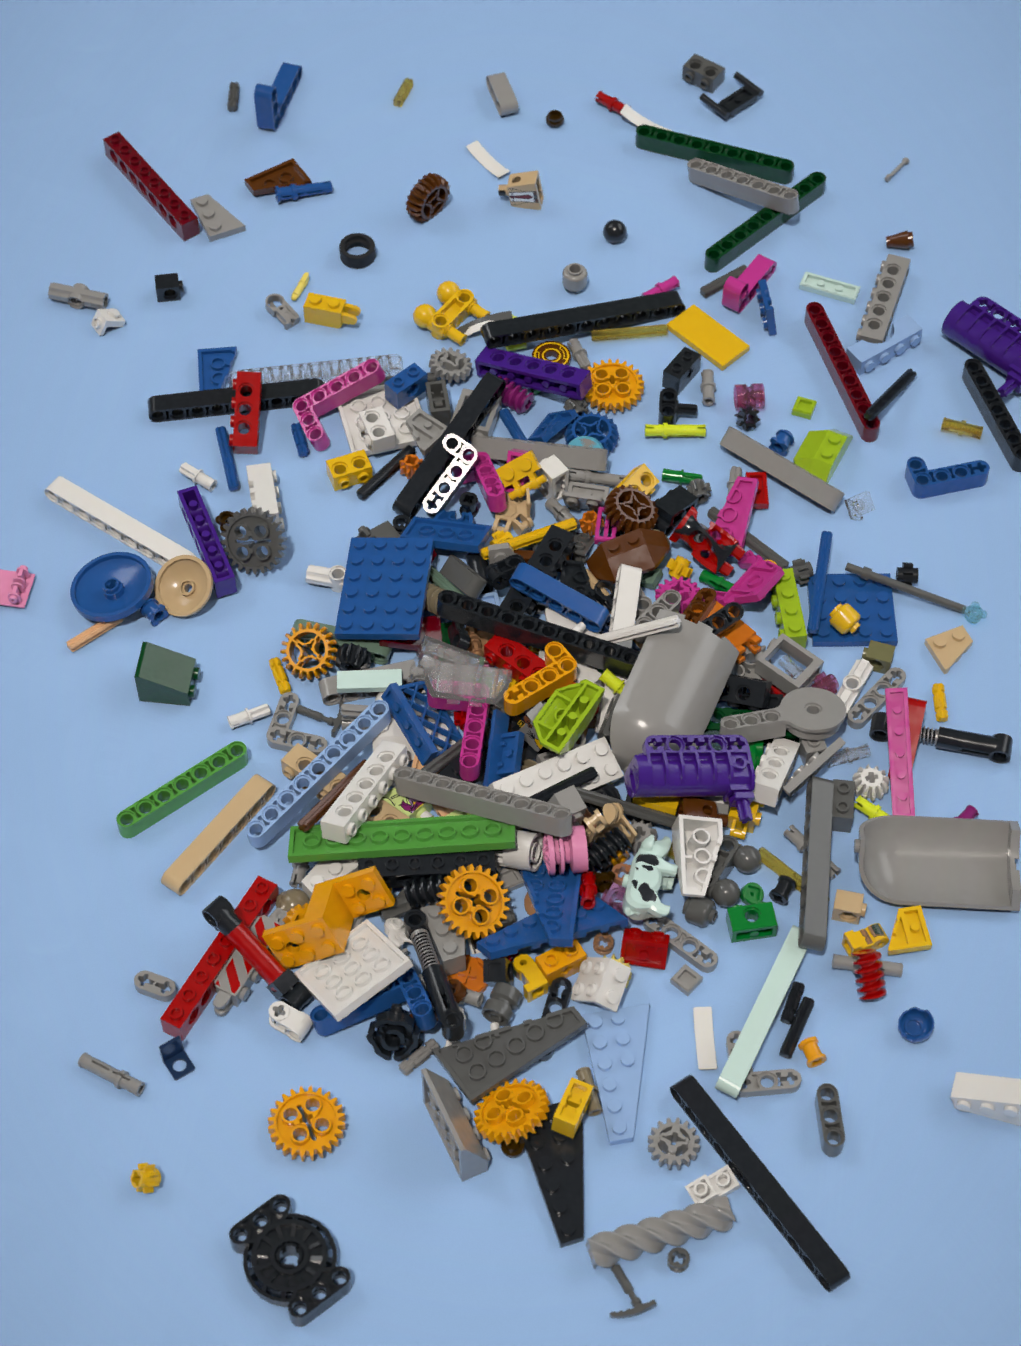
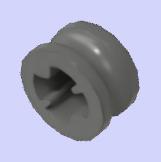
M680 1247L670 1250L667 1259V1265L670 1270L675 1273L684 1272L689 1266V1253ZM674 1256L683 1258L682 1264L674 1262Z

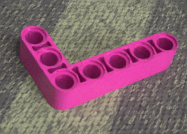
M366 360L294 401L293 410L315 450L323 451L330 445V439L319 417L384 381L386 374L378 360Z
M433 680L427 685V702L430 707L467 712L459 759L460 777L465 781H474L480 774L490 708V689L488 686L478 683Z

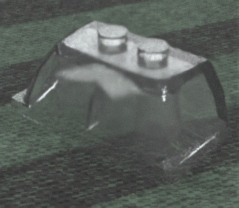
M424 660L423 666L425 685L432 697L447 699V703L460 704V700L469 701V706L482 707V703L498 704L506 694L514 672L512 669L435 660Z

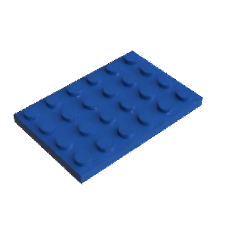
M351 537L334 632L335 639L420 640L434 549L433 538Z

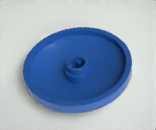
M112 552L91 560L79 570L72 581L70 596L77 612L84 618L95 622L117 621L133 614L145 604L153 590L154 578L149 565L140 556L129 552Z

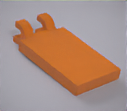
M716 601L715 606L706 618H708L724 606L721 605L718 601ZM701 609L693 610V612L700 613L703 611ZM728 612L731 617L735 618L731 612ZM739 620L734 627L719 636V638H727L739 651L736 660L738 664L745 661V657L742 655V653L746 652L744 645L753 654L761 651V647L758 644L762 642V638L756 635V632L742 620ZM712 623L714 627L719 628L716 623Z

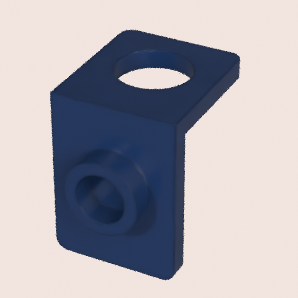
M179 1035L159 1046L162 1062L175 1081L195 1070V1066L184 1051L182 1039ZM178 1060L186 1062L187 1066L183 1071H175L173 1064Z

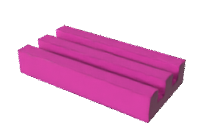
M604 507L598 508L594 544L608 541L617 535V528L613 526L611 537H608L610 521L605 520L604 535L600 536Z

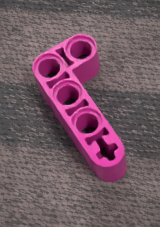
M758 254L738 279L729 276L723 287L722 305L741 313L756 295V289L759 288L758 280L766 279L767 282L773 275L777 262Z
M477 452L479 461L463 484L477 481L489 510L493 513L502 512L507 508L504 487L488 453ZM475 454L465 455L464 459L471 461ZM454 469V477H460L462 469Z

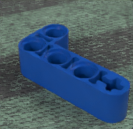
M916 456L908 459L904 476L912 495L916 498L924 499L982 487L987 482L990 466L985 461L977 460L928 470L925 461Z

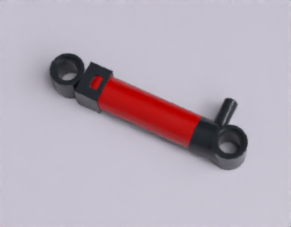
M218 896L202 910L204 919L216 931H220L268 984L266 988L276 999L280 998V1001L285 1002L298 1011L312 999L308 989L298 982V977L289 968L285 969L235 914L233 906L226 898Z

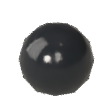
M611 220L604 226L603 236L608 242L617 244L626 237L627 229L623 222Z

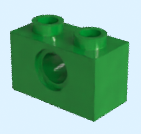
M760 901L752 905H734L731 908H727L726 923L731 943L776 937L778 924L772 902L765 903ZM747 919H753V920H755V921H754V922H750V921H748Z

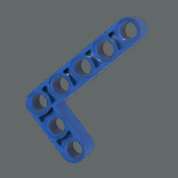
M283 62L272 86L259 83L256 85L254 103L258 128L274 131L278 129L301 79L302 66Z
M413 968L407 970L403 975L399 976L387 985L386 988L379 991L366 1003L360 1005L339 1022L322 1005L313 1008L310 1013L314 1028L320 1036L331 1035L391 1008L392 1004H401L403 1002H406L420 1030H431L437 1023L432 1004Z

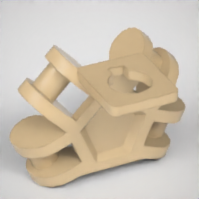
M526 488V500H523V497L511 500L507 492H505L507 508L502 512L495 513L492 534L498 530L511 533V528L513 527L515 533L521 535L525 528L533 527L534 524L530 517L532 502L530 501L529 488ZM501 520L507 521L505 527L500 526Z
M618 802L605 804L602 809L603 816L596 809L594 811L595 814L583 819L589 827L585 830L587 847H589V843L592 841L597 843V838L599 836L603 838L604 833H610L613 827H618L631 844L634 843L638 835L623 815V807Z

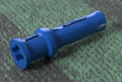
M330 180L297 186L294 183L286 187L275 186L277 203H280L281 200H296L302 196L332 192Z

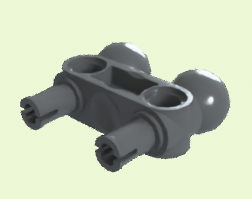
M724 835L704 897L714 899L715 903L722 907L735 905L741 894L740 888L736 882L727 879L734 866L742 873L749 874L755 872L760 867L762 861L758 849L749 845L742 846L735 837Z

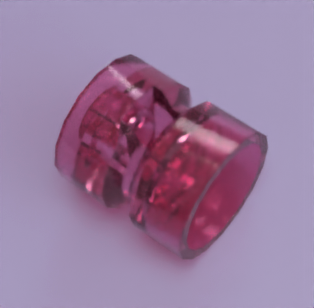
M752 383L750 387L746 384L734 385L735 410H739V407L746 409L747 405H751L752 409H764L765 392L763 383Z

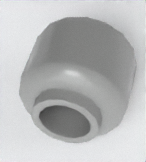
M572 263L563 269L562 283L565 289L571 292H578L586 287L587 270L583 265Z

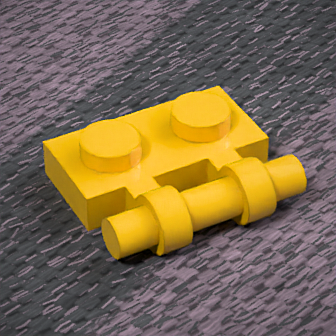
M533 450L496 469L504 487L506 488L510 485L514 487V490L508 493L511 500L517 497H524L526 495V488H529V491L532 489L537 490L541 487V484L547 482L544 474L537 477L535 473L542 467ZM528 476L530 482L521 485L519 480Z

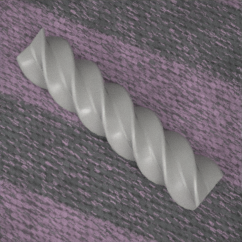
M718 1196L706 1203L691 1204L683 1210L668 1211L660 1217L645 1218L636 1225H622L613 1232H599L590 1239L587 1238L586 1248L590 1255L593 1269L597 1265L608 1268L614 1266L620 1258L629 1261L635 1260L643 1251L658 1253L666 1244L681 1246L690 1236L696 1239H704L713 1229L727 1232L733 1227V1221L736 1222L730 1208L728 1197Z

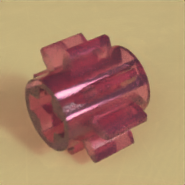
M822 672L815 676L816 679L812 687L825 689L834 694L838 692L839 683L833 674L826 676L825 672Z

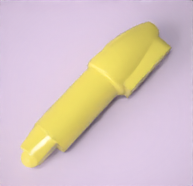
M308 272L304 273L291 296L293 301H296L304 288H306L309 282Z

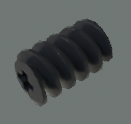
M613 827L611 829L612 834L609 832L604 833L605 839L599 836L597 844L593 841L589 843L588 867L592 872L596 873L595 865L600 869L603 868V860L610 864L609 856L618 859V850L624 855L626 853L625 846L631 850L633 849L629 839L618 828Z
M438 874V881L431 875L429 883H427L425 877H421L420 884H418L417 879H413L412 886H410L408 880H405L403 888L408 904L412 908H417L419 905L426 906L427 903L434 905L436 902L442 901L436 894L443 892L439 887L440 884H447L443 875Z

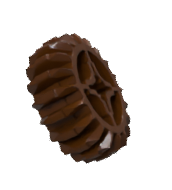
M429 173L424 175L422 179H418V183L414 184L413 189L410 190V195L407 196L406 210L411 218L423 223L434 218V216L442 211L450 194V186L446 179L436 173Z
M631 485L616 487L608 494L603 506L605 508L604 514L607 515L606 520L611 521V527L615 526L617 532L622 531L624 534L639 528L653 529L659 516L657 514L658 508L655 507L656 502L651 501V496H647L645 490L639 491L638 486L634 489Z

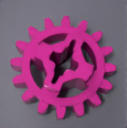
M682 576L679 580H676L675 577H672V581L665 579L664 584H658V589H655V601L665 591L670 589L676 590L681 595L679 612L682 614L700 588L697 587L696 582L691 583L690 578L686 581L683 580Z

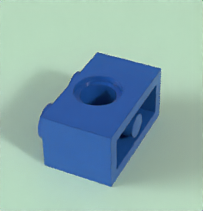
M416 363L411 364L384 383L385 399L399 410L426 391L427 373Z

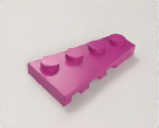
M738 476L726 498L727 501L723 509H720L717 515L718 518L715 524L739 541L738 544L743 548L759 481L755 478ZM717 531L712 532L715 539H721L720 533Z

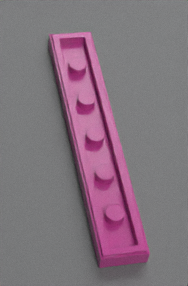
M885 688L892 815L915 816L907 688Z

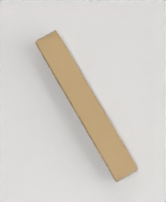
M255 774L165 871L161 883L176 894L183 895L272 798L276 786L262 776Z

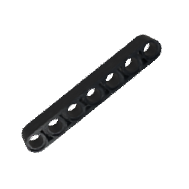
M968 359L964 364L962 380L1009 466L1015 472H1021V433L982 363L978 359Z

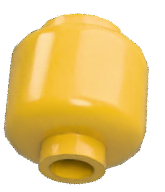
M840 603L829 614L831 617L830 624L843 635L848 632L853 634L860 627L858 622L861 615L850 604L842 605Z

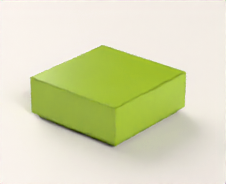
M798 396L791 415L811 420L817 401Z

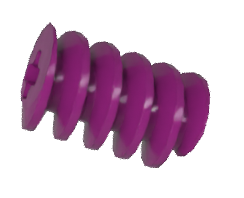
M507 377L504 378L506 387L501 394L503 405L509 406L510 409L515 410L519 414L524 413L530 408L535 397L534 393L528 394L527 389L522 390V386H516L515 382H510Z

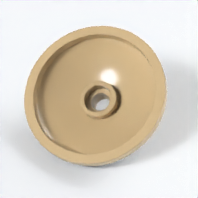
M192 555L176 556L167 561L156 576L154 584L156 600L159 605L163 604L165 606V610L170 615L176 617L191 616L199 612L207 604L213 589V578L209 567L201 559ZM192 586L191 591L188 592V588Z

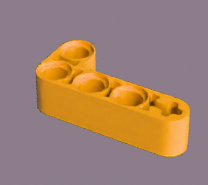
M556 641L548 643L545 646L546 667L504 692L505 713L510 716H517L540 701L550 697L556 689L570 685L576 680L577 662L561 643Z

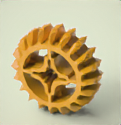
M307 622L306 629L300 623L298 624L299 631L292 627L293 635H285L289 641H282L281 643L287 646L286 649L280 650V653L287 654L286 657L282 658V662H289L285 668L288 670L293 668L291 674L295 676L299 673L300 679H304L306 675L308 680H312L313 673L319 679L321 676L320 671L325 675L328 674L326 666L331 669L334 667L329 662L330 660H336L332 653L338 652V649L332 648V646L336 645L337 641L330 640L333 637V633L329 632L326 634L327 628L322 627L320 629V624L315 623L312 628V623ZM316 634L315 638H311L307 643L299 640L304 635ZM321 639L325 646L324 657L319 652ZM295 646L300 650L298 662H296L294 657ZM302 646L311 648L316 656L309 655ZM312 659L320 662L315 667L303 668V665Z

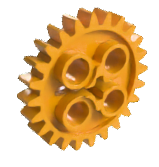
M611 359L608 360V363L601 360V365L594 362L593 368L587 367V370H590L592 387L585 395L586 403L591 402V408L597 405V411L604 408L605 413L609 409H612L613 413H616V409L623 412L624 407L630 410L631 404L636 406L637 400L641 401V395L644 394L643 375H639V369L633 370V364L627 367V361L619 364V359L615 363H612Z
M473 864L467 866V870L464 866L458 868V871H451L452 877H444L447 884L442 883L439 885L443 892L436 894L437 897L442 899V901L436 903V906H440L443 909L438 912V915H445L446 917L442 923H450L449 931L456 928V936L464 932L465 939L470 938L471 934L473 939L476 940L479 939L480 935L482 938L487 937L488 932L490 934L495 933V927L500 928L503 926L499 920L507 919L503 912L510 910L509 907L504 905V903L510 901V898H506L503 895L508 892V889H501L504 881H496L497 873L490 876V868L482 872V865L477 866L475 870ZM465 881L470 883L471 892L464 888ZM485 892L491 895V902L485 900ZM456 901L462 905V912H458L455 909ZM476 912L480 913L482 916L481 923H479L475 919Z
M515 1078L512 1084L506 1081L503 1087L499 1086L497 1090L490 1092L489 1096H484L482 1098L483 1102L476 1104L478 1110L474 1111L476 1117L473 1120L479 1134L482 1135L483 1139L488 1138L490 1143L495 1140L497 1145H500L505 1140L506 1144L509 1145L511 1139L518 1143L519 1137L528 1138V1132L535 1134V1126H543L540 1120L547 1119L546 1113L550 1112L548 1107L550 1102L540 1084L536 1085L534 1080L528 1083L526 1078L519 1083L517 1078Z
M300 1086L299 1093L290 1089V1097L282 1094L283 1102L276 1100L275 1106L277 1109L271 1108L270 1113L273 1117H268V1124L270 1125L268 1126L269 1134H272L270 1135L271 1142H276V1149L283 1148L284 1156L291 1152L292 1160L297 1155H300L302 1162H304L306 1156H309L311 1161H314L315 1154L323 1158L324 1150L332 1153L331 1145L339 1146L337 1138H343V1131L341 1130L346 1129L345 1122H343L345 1121V1113H342V1105H337V1098L335 1097L330 1100L331 1094L329 1091L322 1095L321 1087L316 1092H313L312 1086H309L306 1092ZM299 1106L304 1112L307 1123L311 1125V1131L316 1138L315 1141L312 1140L307 1125L303 1122L301 1112L297 1108ZM313 1106L318 1107L315 1111L308 1110V1108ZM289 1116L296 1117V1119L292 1121L286 1120V1118ZM321 1126L328 1127L325 1131L317 1130ZM298 1136L306 1137L304 1140L301 1141L295 1140V1138Z

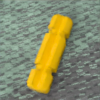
M271 658L269 665L273 671L272 673L279 687L280 694L283 695L284 693L291 692V687L287 681L288 679L281 665L280 658Z
M935 683L932 687L935 715L938 722H946L948 720L945 688L942 683Z

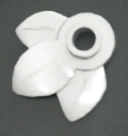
M389 918L385 921L384 931L388 935L387 938L396 947L400 948L404 942L413 944L412 940L408 939L405 935L404 921L399 918Z

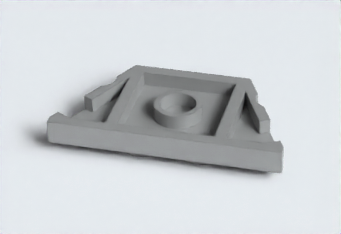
M839 737L821 754L816 752L804 766L801 765L793 773L794 775L782 789L790 797L808 782L810 776H815L832 759L835 753L846 744L845 741Z

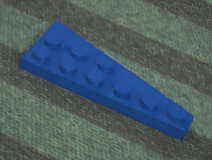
M542 860L540 867L535 872L519 869L549 946L573 947L582 873H572L570 865L565 864L564 874H560L558 865H555V875L549 876L544 860Z
M581 895L579 896L574 939L586 937L587 932L599 930L601 933L607 932L609 927L619 925L621 928L629 926L627 917L597 896H595V906L592 909H584L581 906ZM534 913L477 941L476 944L477 950L492 960L517 954L518 949L530 947L533 950L540 948V944L546 943L547 939L537 914Z

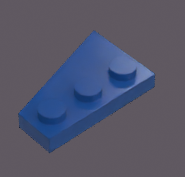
M766 279L758 280L759 288L756 289L757 300L762 301V303H759L760 314L765 315V317H762L764 329L768 328L769 336L777 335L774 308Z
M237 346L197 349L199 391L224 388L237 354Z

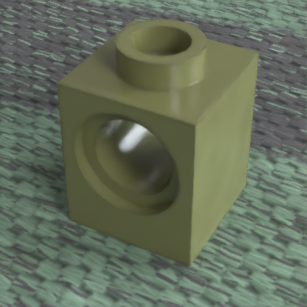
M870 640L869 647H864L862 658L870 662L874 672L885 674L891 668L896 646Z

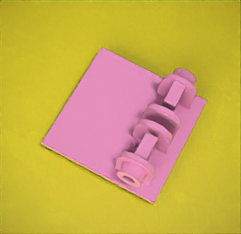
M21 565L16 571L0 569V605L25 608L36 576L29 573L27 566Z

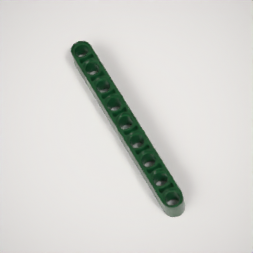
M643 124L636 128L635 145L639 149L686 161L699 158L780 184H789L793 181L795 164L789 159Z
M813 172L792 187V189L798 191L799 211L797 213L789 215L764 207L709 247L705 252V270L711 273L720 271L821 197L825 191V174Z

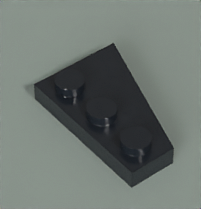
M566 560L565 566L561 570L560 582L597 602L583 561Z

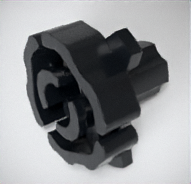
M392 1004L390 1011L377 1014L375 1021L370 1022L366 1036L368 1042L373 1046L374 1052L385 1060L390 1058L392 1051H395L393 1056L395 1061L406 1059L410 1056L413 1049L417 1050L423 1043L419 1038L420 1028L414 1026L415 1019L409 1016L408 1011L403 1010L401 1004Z

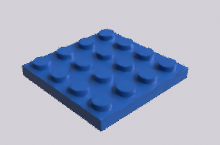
M878 573L891 578L890 573ZM815 574L809 577V582L807 583L809 613ZM827 574L819 630L817 634H811L812 647L869 646L870 640L897 646L898 638L892 587L870 579L868 581L861 579L857 574ZM840 603L842 605L850 604L861 615L858 622L860 627L853 634L848 632L843 635L829 622L831 618L829 614Z

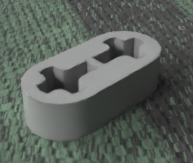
M140 971L134 978L136 990L143 995L163 1002L171 1001L176 996L175 983L169 978L150 971ZM146 979H148L149 984L145 983L144 986H142L141 981L145 982ZM167 987L170 988V991L162 993L161 989H166Z

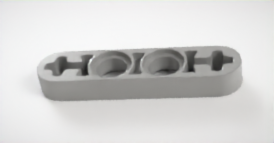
M897 667L889 669L849 710L847 724L853 729L863 728L872 719L873 714L879 712L886 705L885 695L879 694L877 690L880 688H902L906 679L905 672ZM892 677H893V678L899 677V679H895V680L893 681L892 685L890 684L891 681H892ZM870 701L873 702L876 705V707L867 708L864 705V703ZM862 712L861 719H853V717L857 718Z
M667 917L643 919V927L648 932L659 931L660 927L662 928L661 932L664 934L670 930L675 931L678 936L669 940L668 947L697 969L705 973L716 969L717 954ZM655 919L657 920V924H656V923L649 924V921H650V920H651V921H654ZM689 943L694 945L696 949L693 952H687L683 949V946ZM709 958L711 959V963H710V962H707L706 964L703 963V959H705V960H707V959H709Z

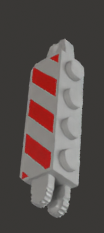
M278 907L269 917L265 915L257 917L250 928L253 934L271 953L272 951L262 935L264 930L286 924L282 920L287 916V911ZM237 950L234 951L214 981L217 995L213 1001L214 1012L220 1017L226 1016L233 1005L238 1007L242 1001H245L250 994V988L254 982L257 983L261 978Z

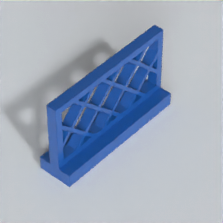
M428 680L398 686L397 682L391 683L381 698L387 702L390 713L422 766L427 765L450 748L452 745L448 743L449 739L458 742L463 738L445 709H437L438 714L427 709V696L417 692V689L424 688L427 693ZM403 692L411 695V699H407ZM417 698L425 702L424 707L415 703L414 699ZM413 709L421 712V717L417 716ZM425 715L435 719V723L433 724L425 720ZM438 723L446 724L448 731L439 727ZM423 726L431 729L432 733H427ZM437 732L445 736V741L435 737V733ZM434 743L443 747L442 751H438Z

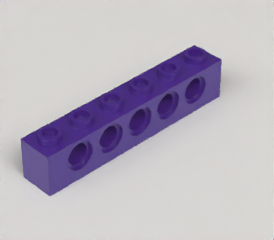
M485 346L474 360L477 376L483 377L487 372H490L496 376H502V379L507 377L510 382L513 381L516 385L572 399L582 401L592 387L590 370Z
M197 485L177 491L179 507L201 560L206 563L211 571L213 589L217 598L237 592L234 573Z

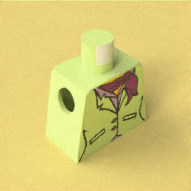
M396 786L381 798L410 818L434 817L430 813L432 810L431 803L400 796L396 793Z

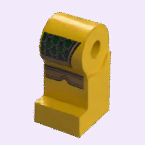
M875 923L856 932L853 930L845 932L842 946L848 956H852L851 953L854 951L882 948L889 942V938L881 924Z
M527 954L516 956L513 961L514 976L523 982L524 997L529 1003L547 994L548 981L534 960Z

